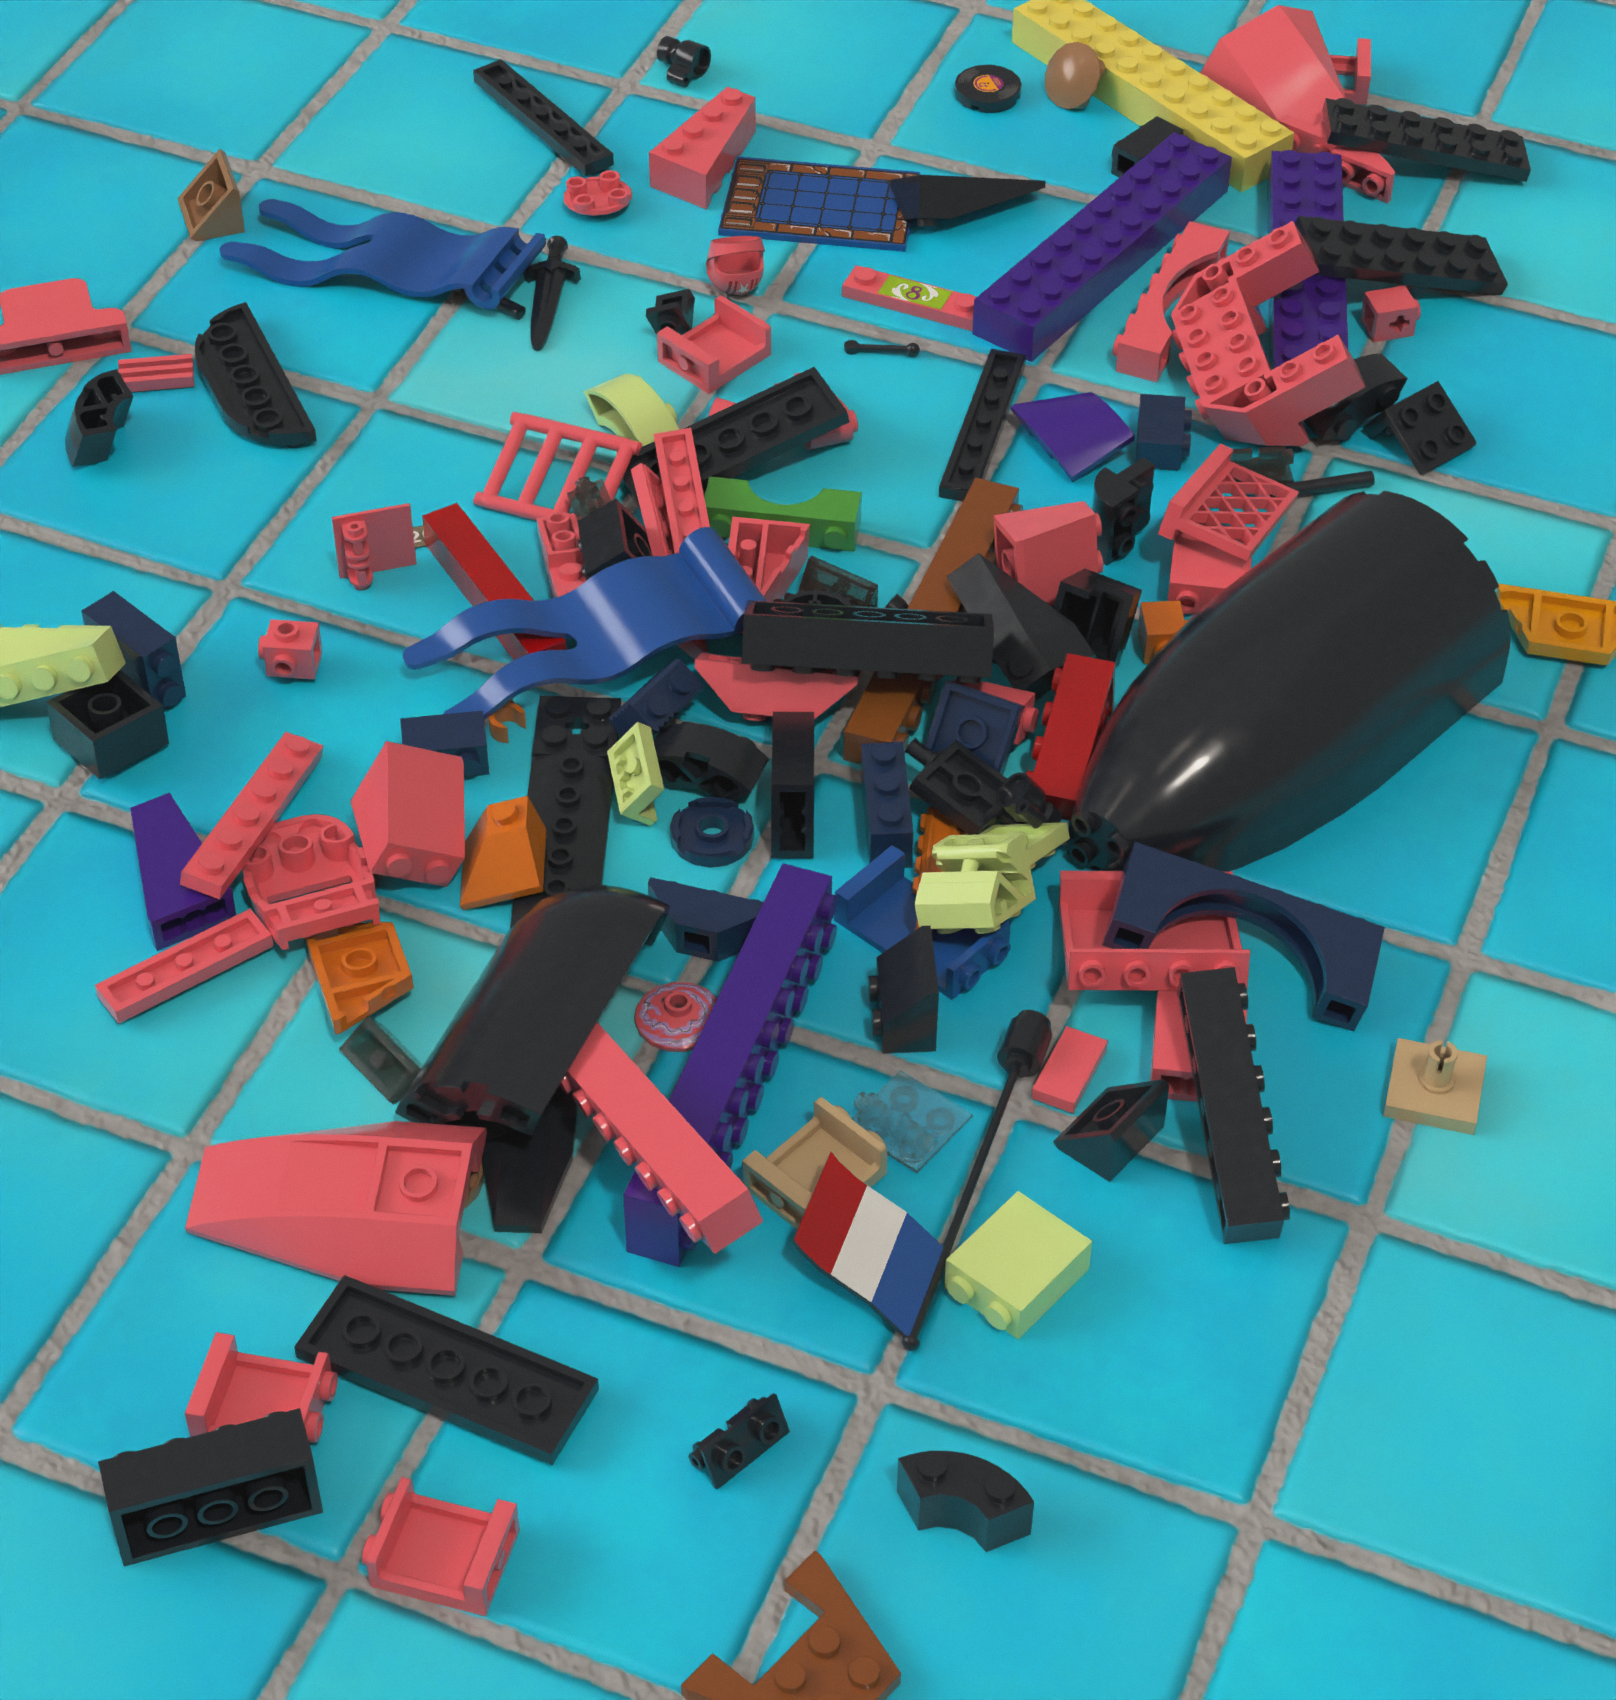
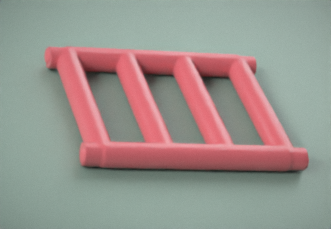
M513 412L510 417V424L513 426L483 492L475 494L473 503L486 509L537 521L536 518L547 517L555 512L570 514V508L597 447L617 451V454L592 509V512L614 500L633 455H639L642 443L629 438L534 415ZM527 430L547 434L519 499L514 500L498 496ZM562 438L582 443L554 509L534 505L533 503ZM575 515L577 522L584 518L582 516Z

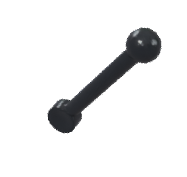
M848 340L844 343L845 353L850 355L856 354L858 351L907 353L909 356L915 357L920 352V347L916 343H909L907 346L858 344L855 340Z

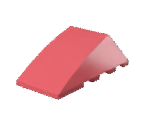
M1277 5L1221 37L1200 72L1278 122L1284 115H1289L1316 126L1323 120L1322 108L1326 98L1334 100L1338 98L1346 99L1313 11Z

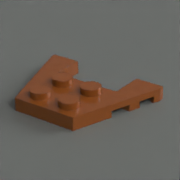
M814 1551L785 1580V1592L818 1616L819 1619L756 1684H751L712 1653L681 1684V1695L687 1700H886L901 1684V1672L821 1554Z

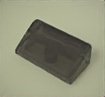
M810 556L799 589L813 591L816 587L818 591H826L832 588L834 594L846 592L847 598L857 599L859 606H878L877 584Z
M370 1016L363 1020L339 1048L346 1058L392 1104L402 1100L423 1067V1064L383 1024Z

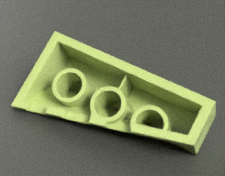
M0 624V707L108 682L126 664L112 627L60 625L58 628H40V625L24 624L22 627H1Z

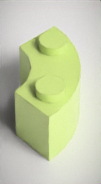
M623 374L583 391L599 426L608 427L617 436L641 442L642 447L655 442L653 434L679 430L676 424L677 415L674 408L669 403H664L653 388L638 375Z

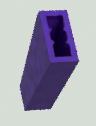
M170 792L131 807L147 916L155 949L159 951L236 916L233 893L230 886L219 900L180 885L181 871L202 845V842Z

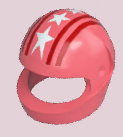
M733 236L711 240L706 269L710 281L716 288L726 294L742 295L749 293L759 284L764 270L763 252H765L762 238L758 236Z

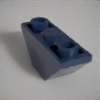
M652 877L648 881V896L670 905L661 931L675 951L717 962L740 953L764 903L756 899L724 894L715 890L679 884L674 881Z

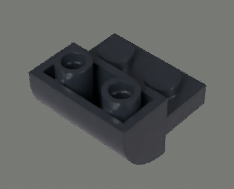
M1144 457L1118 474L1104 467L1095 478L1092 510L1099 514L1101 520L1102 534L1097 537V550H1100L1103 564L1106 566L1119 557L1126 556L1134 547L1135 532L1143 530L1149 524L1155 465Z

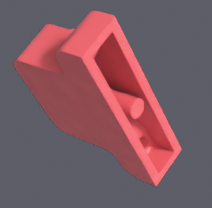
M70 278L11 288L0 295L4 319L3 325L0 326V375L132 352L124 312L117 308L94 309L91 304L87 283L82 279Z

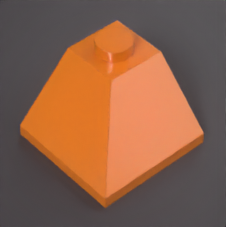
M528 796L488 805L465 840V859L463 860L460 907L462 910L543 892L546 827Z

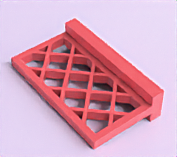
M1220 443L1169 501L1158 534L1173 540L1181 531L1248 561L1295 503L1299 491L1231 462L1230 459L1234 449ZM1234 478H1236V479H1238V480H1240V481H1242V482H1236V481L1234 480ZM1222 493L1231 494L1232 496H1223ZM1246 494H1254L1256 497H1247ZM1209 508H1218L1220 511H1211ZM1234 509H1242L1244 512H1235ZM1257 509H1266L1267 512H1258ZM1199 523H1206L1207 526H1203ZM1220 523L1230 524L1232 527H1223ZM1245 524H1254L1255 527H1246ZM1234 539H1241L1244 542V544Z

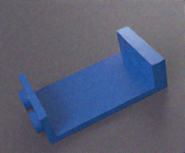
M893 845L835 891L837 906L834 921L881 953L914 932L917 922L914 905L917 895L912 892L913 882L904 877L905 853ZM1005 920L1000 924V929L984 934L975 933L974 928H963L958 932L950 934H939L937 929H933L932 940L939 992L953 1000L965 989L973 988L981 975L992 965L1002 963L1011 948L1009 943L1011 923Z

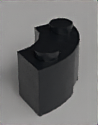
M1382 353L1370 354L1354 359L1366 387L1303 420V422L1321 440H1349L1355 430L1368 418L1395 404L1408 378Z
M117 369L107 371L91 379L83 387L81 394L77 398L65 437L66 452L73 467L107 461L116 431L124 427L134 396Z
M682 722L681 724L670 725L662 728L654 740L662 781L669 790L681 787L692 788L714 797L727 798L734 801L752 792L769 761V758L749 738L739 737L726 730L705 724Z
M931 1450L898 1458L897 1493L918 1531L933 1527L957 1529L974 1538L985 1552L1031 1534L1034 1500L1012 1475L999 1466L973 1455L953 1451Z

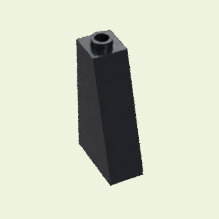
M773 712L771 858H814V712Z

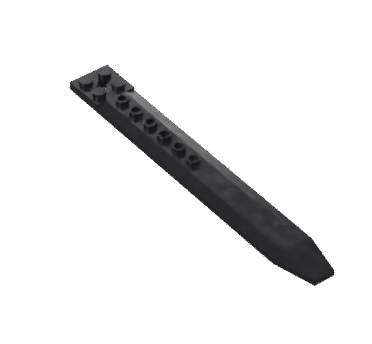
M540 696L528 797L546 827L543 892L514 898L510 929L535 904L547 897L584 886L603 885L614 785L607 751L619 739V733L609 723V718L621 707V698ZM573 729H582L580 734H572ZM560 1086L558 1087L547 1105L542 1120L533 1136L513 1130L501 1137L485 1141L482 1164L495 1232L542 1233L573 1161L579 1108L572 1097L573 1090L566 1094Z

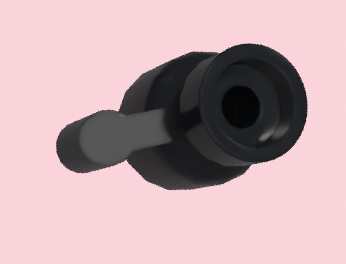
M665 36L658 44L657 58L660 62L671 65L667 70V80L686 87L692 77L699 78L706 73L711 62V51L708 46L691 40L680 42L678 39Z
M1019 772L1011 775L1002 783L997 791V804L1018 822H1027L1034 829L1040 827L1043 823L1061 822V811L1050 801H1046L1044 790L1026 773Z

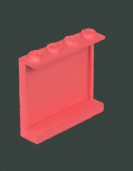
M1060 871L1058 911L1068 990L1178 991L1180 973L1235 967L1237 982L1245 983L1247 989L1250 949H1242L1236 918L1218 915L1190 917L1164 929L1154 939L1149 949H1112L1103 946L1102 943L1123 871Z

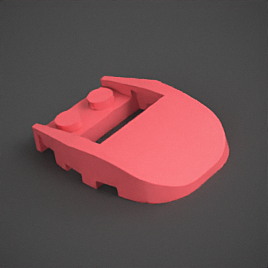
M312 814L276 822L242 868L244 874L243 881L255 914L269 930L273 940L282 950L289 949V941L309 938L318 933L340 927L353 926L371 919L373 925L380 924L379 901L375 894L373 873L369 871L363 847H358L352 830L338 818Z

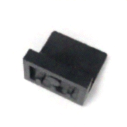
M1439 381L1383 410L1363 427L1370 439L1382 433H1385L1387 438L1395 434L1420 475L1426 474L1476 445V440Z

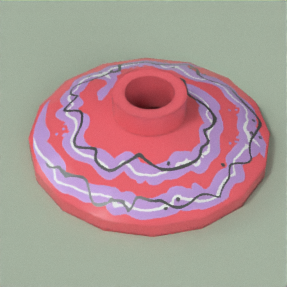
M671 982L659 985L646 993L636 1006L635 1024L638 1032L651 1046L668 1052L691 1051L705 1026L717 997L708 989L693 983Z

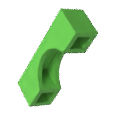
M709 476L704 495L710 527L714 528L721 538L730 537L732 516L810 524L808 547L855 552L861 524L862 492L823 488L819 494L808 501L784 505L771 503L758 497L751 490L747 480Z

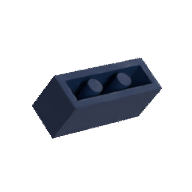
M903 742L861 743L860 780L869 863L893 845L905 853L904 868H912L914 832Z

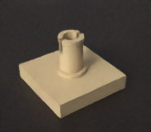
M1398 1038L1383 1117L1474 1135L1487 1055L1457 1050L1456 1046L1448 1041L1446 1047H1442L1443 1040L1427 1044Z

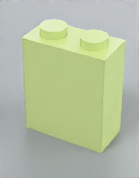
M1017 1191L946 1259L944 1288L948 1290L956 1301L962 1304L967 1303L984 1315L993 1327L1005 1330L1016 1339H1019L1089 1270L1092 1241Z

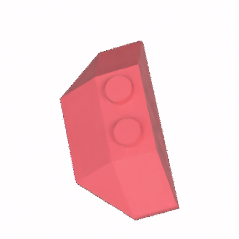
M701 653L695 659L694 667L731 712L742 713L743 719L751 721H765L767 716H773V712H814V719H816L853 689L862 678V670H858V675L856 676L833 674V669L817 668L816 673L800 674L792 672L791 666H775L774 671L768 672L755 671L750 669L751 664H742V657Z

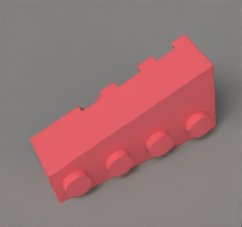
M727 86L649 152L650 187L707 210L711 203L712 194L719 191L724 175L731 172L736 156H741L756 132L755 97Z

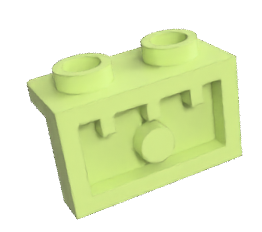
M637 722L607 751L620 814L631 820L652 826L657 821L653 800L664 790L651 727Z

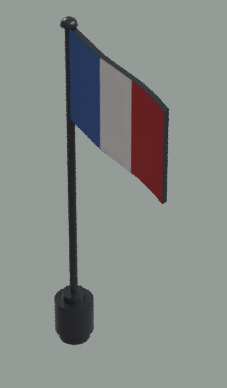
M1023 1010L1016 1017L1012 1018L997 1054L999 1064L1009 1076L943 1246L906 1211L856 1178L839 1162L832 1152L829 1153L793 1238L792 1244L818 1271L868 1304L902 1336V1346L908 1351H914L920 1346V1342L917 1339L1017 1077L1023 1078L1036 1075L1052 1039L1051 1022L1044 1014L1038 1011Z

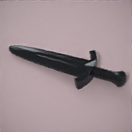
M558 235L552 236L547 241L549 249L548 259L530 265L523 273L524 280L527 283L536 280L531 318V342L533 349L536 351L541 350L547 342L554 323L565 279L575 283L581 280L579 268L562 261L563 253L568 249V243L565 238Z

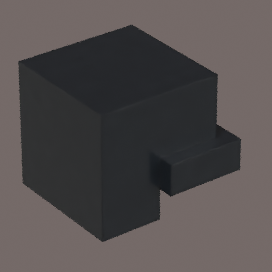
M1084 568L1060 581L1053 608L1077 625L1097 655L1096 659L1115 662L1116 668L1120 664L1123 650L1126 649L1142 590Z

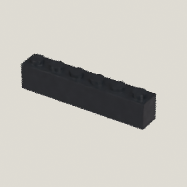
M1235 967L1180 973L1177 995L1224 1244L1280 1238L1284 1221L1290 1220V1207L1287 1193H1279L1276 1177H1281V1161L1278 1150L1270 1149L1268 1135L1273 1134V1121L1270 1108L1262 1107L1260 1093L1265 1090L1263 1070L1261 1065H1254L1251 1051H1256V1035L1253 1024H1246L1243 1010H1248L1245 983L1237 982Z

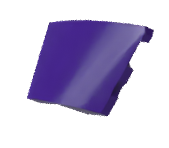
M1092 392L1010 406L1011 411L1029 435H1034L1050 458H1055L1072 482L1135 441V435L1119 415Z

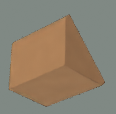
M219 149L177 198L190 238L195 241L245 232L239 189L226 153Z

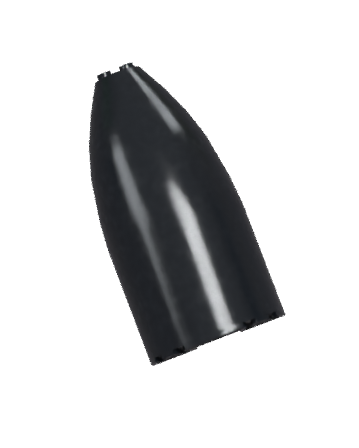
M1362 491L1344 497L1204 605L1168 640L1131 683L1102 730L1084 773L1069 823L1070 839L1067 843L1066 855L1072 858L1076 864L1084 866L1088 870L1093 866H1097L1101 871H1123L1134 843L1138 842L1222 872H1229L1287 848L1344 814L1379 789L1503 683L1511 642L1508 610H1501L1495 592L1499 584L1487 562L1476 559L1464 544L1468 538L1452 522L1434 509L1413 498L1389 491H1383L1379 495L1366 494Z

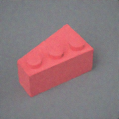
M732 516L728 548L767 601L782 599L808 558L810 524Z

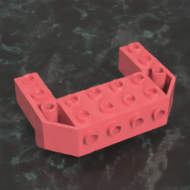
M1293 221L1280 228H1276L1268 235L1240 248L1237 252L1196 273L1171 313L1175 329L1172 330V337L1178 348L1183 350V352L1179 353V357L1188 373H1191V375L1187 376V381L1194 394L1200 397L1195 400V404L1203 419L1211 418L1225 440L1265 446H1303L1310 442L1302 423L1303 420L1366 387L1356 362L1339 335L1284 362L1273 370L1269 366L1258 336L1268 331L1258 305L1319 272L1309 246Z

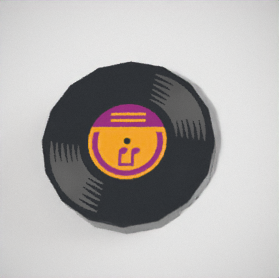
M976 65L965 69L957 76L955 95L957 100L967 108L971 109V105L979 107V111L984 113L1001 112L1013 107L1016 104V99H1020L1022 84L1020 78L1007 68L996 65Z

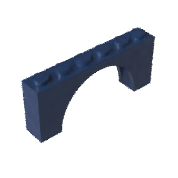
M1138 842L1134 843L1122 873L1102 943L1103 946L1112 949H1149L1151 943L1164 929L1176 922L1196 916H1227L1249 922L1275 936L1299 960L1312 989V1017L1353 1032L1355 1031L1368 1007L1385 927L1333 910L1321 904L1295 897L1280 890L1257 884L1239 876L1219 871L1198 862L1181 858Z

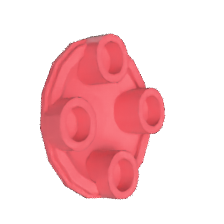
M612 170L604 171L596 177H571L566 181L567 190L563 194L564 204L570 210L591 216L617 212L627 206L632 199L631 188L620 180L618 172Z

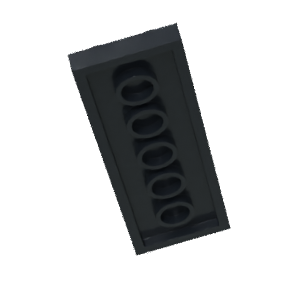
M1326 98L1322 108L1328 144L1527 182L1531 171L1523 136H1519L1510 130L1498 132L1488 130L1479 124H1469L1467 126L1454 123L1443 117L1431 119L1421 117L1412 111L1401 113L1387 110L1385 107L1375 104L1370 106L1359 105L1345 98H1338L1336 100Z
M1298 216L1295 221V225L1309 246L1319 269V272L1314 275L1502 295L1508 286L1486 237L1453 234L1446 231L1435 232L1417 228L1391 227L1385 224L1357 223L1351 220H1330L1322 217Z
M812 367L686 428H691L704 492L707 488L709 476L731 479L850 421L847 410L817 369ZM655 442L643 447L638 456H632L621 481L640 511L631 469L642 463L661 479Z
M346 1275L342 1277L294 1346L296 1358L314 1365L318 1352L329 1353L332 1372H337L339 1376L551 1465L554 1464L599 1391L598 1378Z

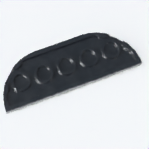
M244 302L230 307L209 320L210 327L203 335L198 334L196 338L195 356L197 368L222 418L237 434L251 440L266 444L284 445L288 448H297L303 444L317 441L313 424L247 303Z

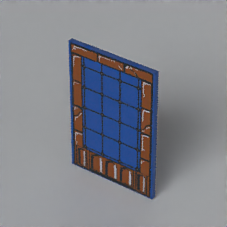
M737 156L725 206L721 214L718 235L732 237L758 236L766 240L906 252L912 220H904L890 187V182L892 179L920 175V172Z

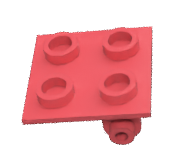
M410 503L332 517L339 577H349L350 583L357 590L369 588L373 581V572L417 564Z

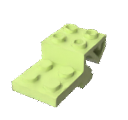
M1067 822L1043 823L1036 829L1029 824L992 825L980 834L949 835L933 845L931 856L937 860L936 866L943 872L922 873L914 904L919 928L921 926H931V929H937L939 934H950L958 932L963 928H974L975 933L984 934L1000 929V924L1005 920L1020 915L1021 909L1036 899L1031 869L1036 866V861L1053 855L1056 852L1055 848L1070 839Z

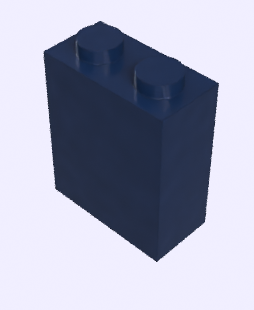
M112 591L81 611L84 625L112 627L126 662L120 670L160 702L164 710L186 697L175 636L115 591Z

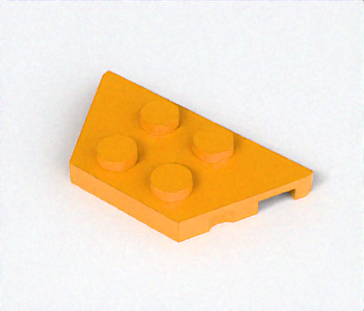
M1499 584L1496 595L1501 610H1508L1510 625L1526 653L1606 666L1616 657V601Z

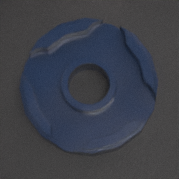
M714 796L697 798L688 802L687 808L681 812L679 809L673 815L670 824L672 847L682 859L694 865L709 868L727 866L742 859L751 849L754 840L752 816L747 810L745 813L742 809L738 808V803L731 799ZM718 828L721 832L718 834H706L703 830Z

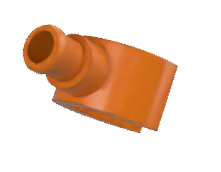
M512 699L488 717L490 735L502 743H509L508 729L502 724L503 722H515L526 729L525 711L521 706L515 704Z

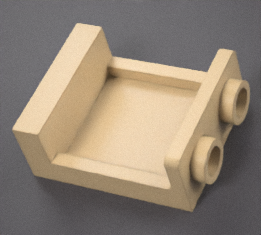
M820 1097L813 1103V1118L768 1157L765 1158L758 1151L754 1150L742 1160L743 1184L753 1196L795 1229L799 1227L830 1152L856 1178L869 1187L875 1185L887 1174V1147L882 1138L873 1131H866L851 1119L845 1109L838 1105L833 1106L823 1097Z

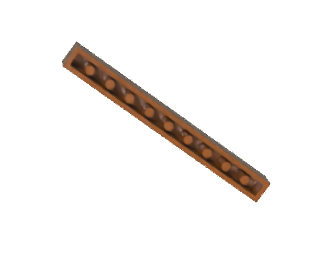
M975 477L907 609L967 612L947 576L978 553L996 565L993 515L1023 511V505L1018 504L1019 488ZM899 673V677L893 679L879 678L873 674L844 730L843 760L861 765V743L903 742L905 755V750L909 743V733L911 730L917 731L922 718V707L924 703H931L935 693L936 681L916 679V674Z

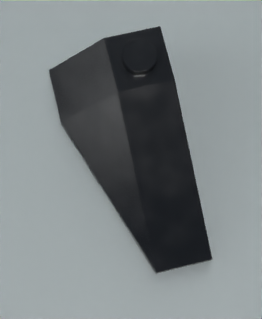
M915 175L892 179L890 187L904 220H917V227H938V221L952 219L1045 188L1046 181Z
M976 554L947 576L968 613L992 614L994 623L993 658L1012 687L1035 693V701L1051 690L1056 667L1063 668L1067 653L1091 658L1097 657L1075 623L981 554Z

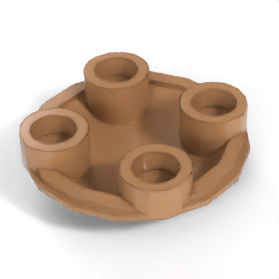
M1080 42L1065 44L1050 59L1045 72V88L1049 99L1056 106L1079 110L1088 106L1090 98L1096 91L1099 80L1105 72L1104 62L1098 59L1096 52L1089 45Z

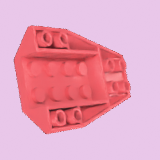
M391 1121L236 1140L208 1146L204 1149L185 1229L187 1233L340 1281L346 1275L380 1290L456 1296L464 1255L459 1232L471 1172L480 1171L487 1130L483 1127Z

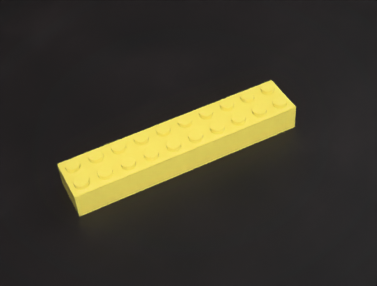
M1029 0L1013 10L1012 43L1047 66L1055 52L1065 44L1080 42L1089 45L1096 52L1098 59H1101L1105 64L1104 75L1100 78L1093 96L1139 126L1158 116L1183 129V135L1205 146L1213 147L1219 152L1231 156L1229 185L1241 193L1268 179L1272 151L1292 150L1293 131L1086 0Z

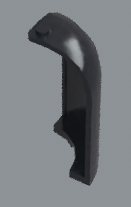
M591 885L572 889L547 897L535 904L507 932L400 1101L395 1113L415 1123L444 1125L448 1121L461 1119L465 1112L478 1111L477 1115L480 1120L498 1122L533 1136L542 1120L547 1105L644 944L652 945L657 939L670 905L634 890L608 885Z

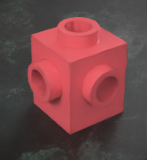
M271 619L267 634L260 636L258 644L259 659L265 660L267 676L315 680L323 652L319 623Z

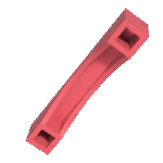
M1189 221L1183 233H1177L1173 242L1172 252L1164 255L1159 274L1154 273L1151 278L1148 293L1141 294L1136 313H1131L1127 319L1124 334H1118L1115 339L1112 354L1117 356L1116 372L1158 382L1169 362L1172 331L1166 323L1164 315L1173 302L1183 295L1196 273L1227 257L1230 231Z

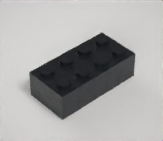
M300 1408L287 1412H273L264 1418L237 1425H223L211 1432L188 1438H174L162 1445L135 1452L125 1451L115 1455L113 1458L98 1461L108 1511L124 1567L323 1513L314 1460Z

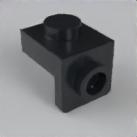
M690 289L656 296L655 307L646 309V318L655 333L657 334V332L667 326L677 333L691 330L695 297Z

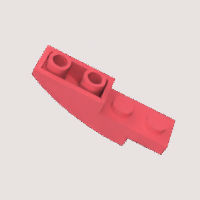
M1284 115L1279 120L1280 124L1294 132L1293 151L1303 153L1328 152L1341 155L1342 186L1387 204L1391 201L1395 171L1379 153L1328 144L1324 120H1321L1316 126L1289 115Z
M555 512L547 517L536 518L544 563L553 598L565 595L587 581L582 572L584 561L583 554L578 546L580 534L575 513Z

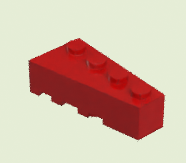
M1067 653L1063 668L1056 667L1051 687V691L1056 692L1054 701H1047L1044 707L1042 726H1046L1044 737L1037 736L1034 743L1032 760L1037 761L1034 771L1027 770L1026 774L1044 790L1046 801H1050L1061 811L1062 819L1070 821L1084 773L1101 732L1107 723V718L1112 715L1114 708L1115 662Z

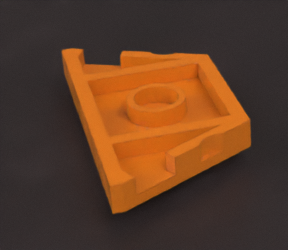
M359 922L353 926L340 927L304 938L335 1034L346 1031L414 988L412 974L393 922H380L378 925H373L372 922Z

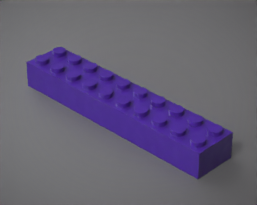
M1173 132L974 299L972 334L1009 352L1026 355V360L1030 362L1035 360L1173 240L1177 233H1181L1189 221L1193 222L1228 192L1232 157L1219 152L1213 147H1208L1191 140L1185 135Z
M1272 151L1267 184L1268 234L1291 221L1295 223L1298 216L1322 217L1330 220L1344 221L1341 155L1328 152ZM1312 275L1269 299V366L1271 370L1336 335L1340 336L1348 349L1346 278Z
M782 863L669 1098V1102L730 1169L733 1162L732 1151L735 1144L741 1146L745 1140L749 1125L747 1118L750 1111H757L761 1105L764 1094L763 1083L766 1077L772 1078L776 1072L779 1061L778 1050L781 1044L787 1045L789 1043L794 1027L793 1017L796 1012H803L808 998V984L810 980L817 981L822 968L824 949L831 950L837 933V925L831 924L837 906V896L832 895V876ZM635 1170L623 1194L626 1251L680 1267L687 1250L694 1251L698 1241L694 1243L679 1221L681 1217L679 1213L672 1217L667 1212L657 1196L658 1188L656 1187L649 1191Z

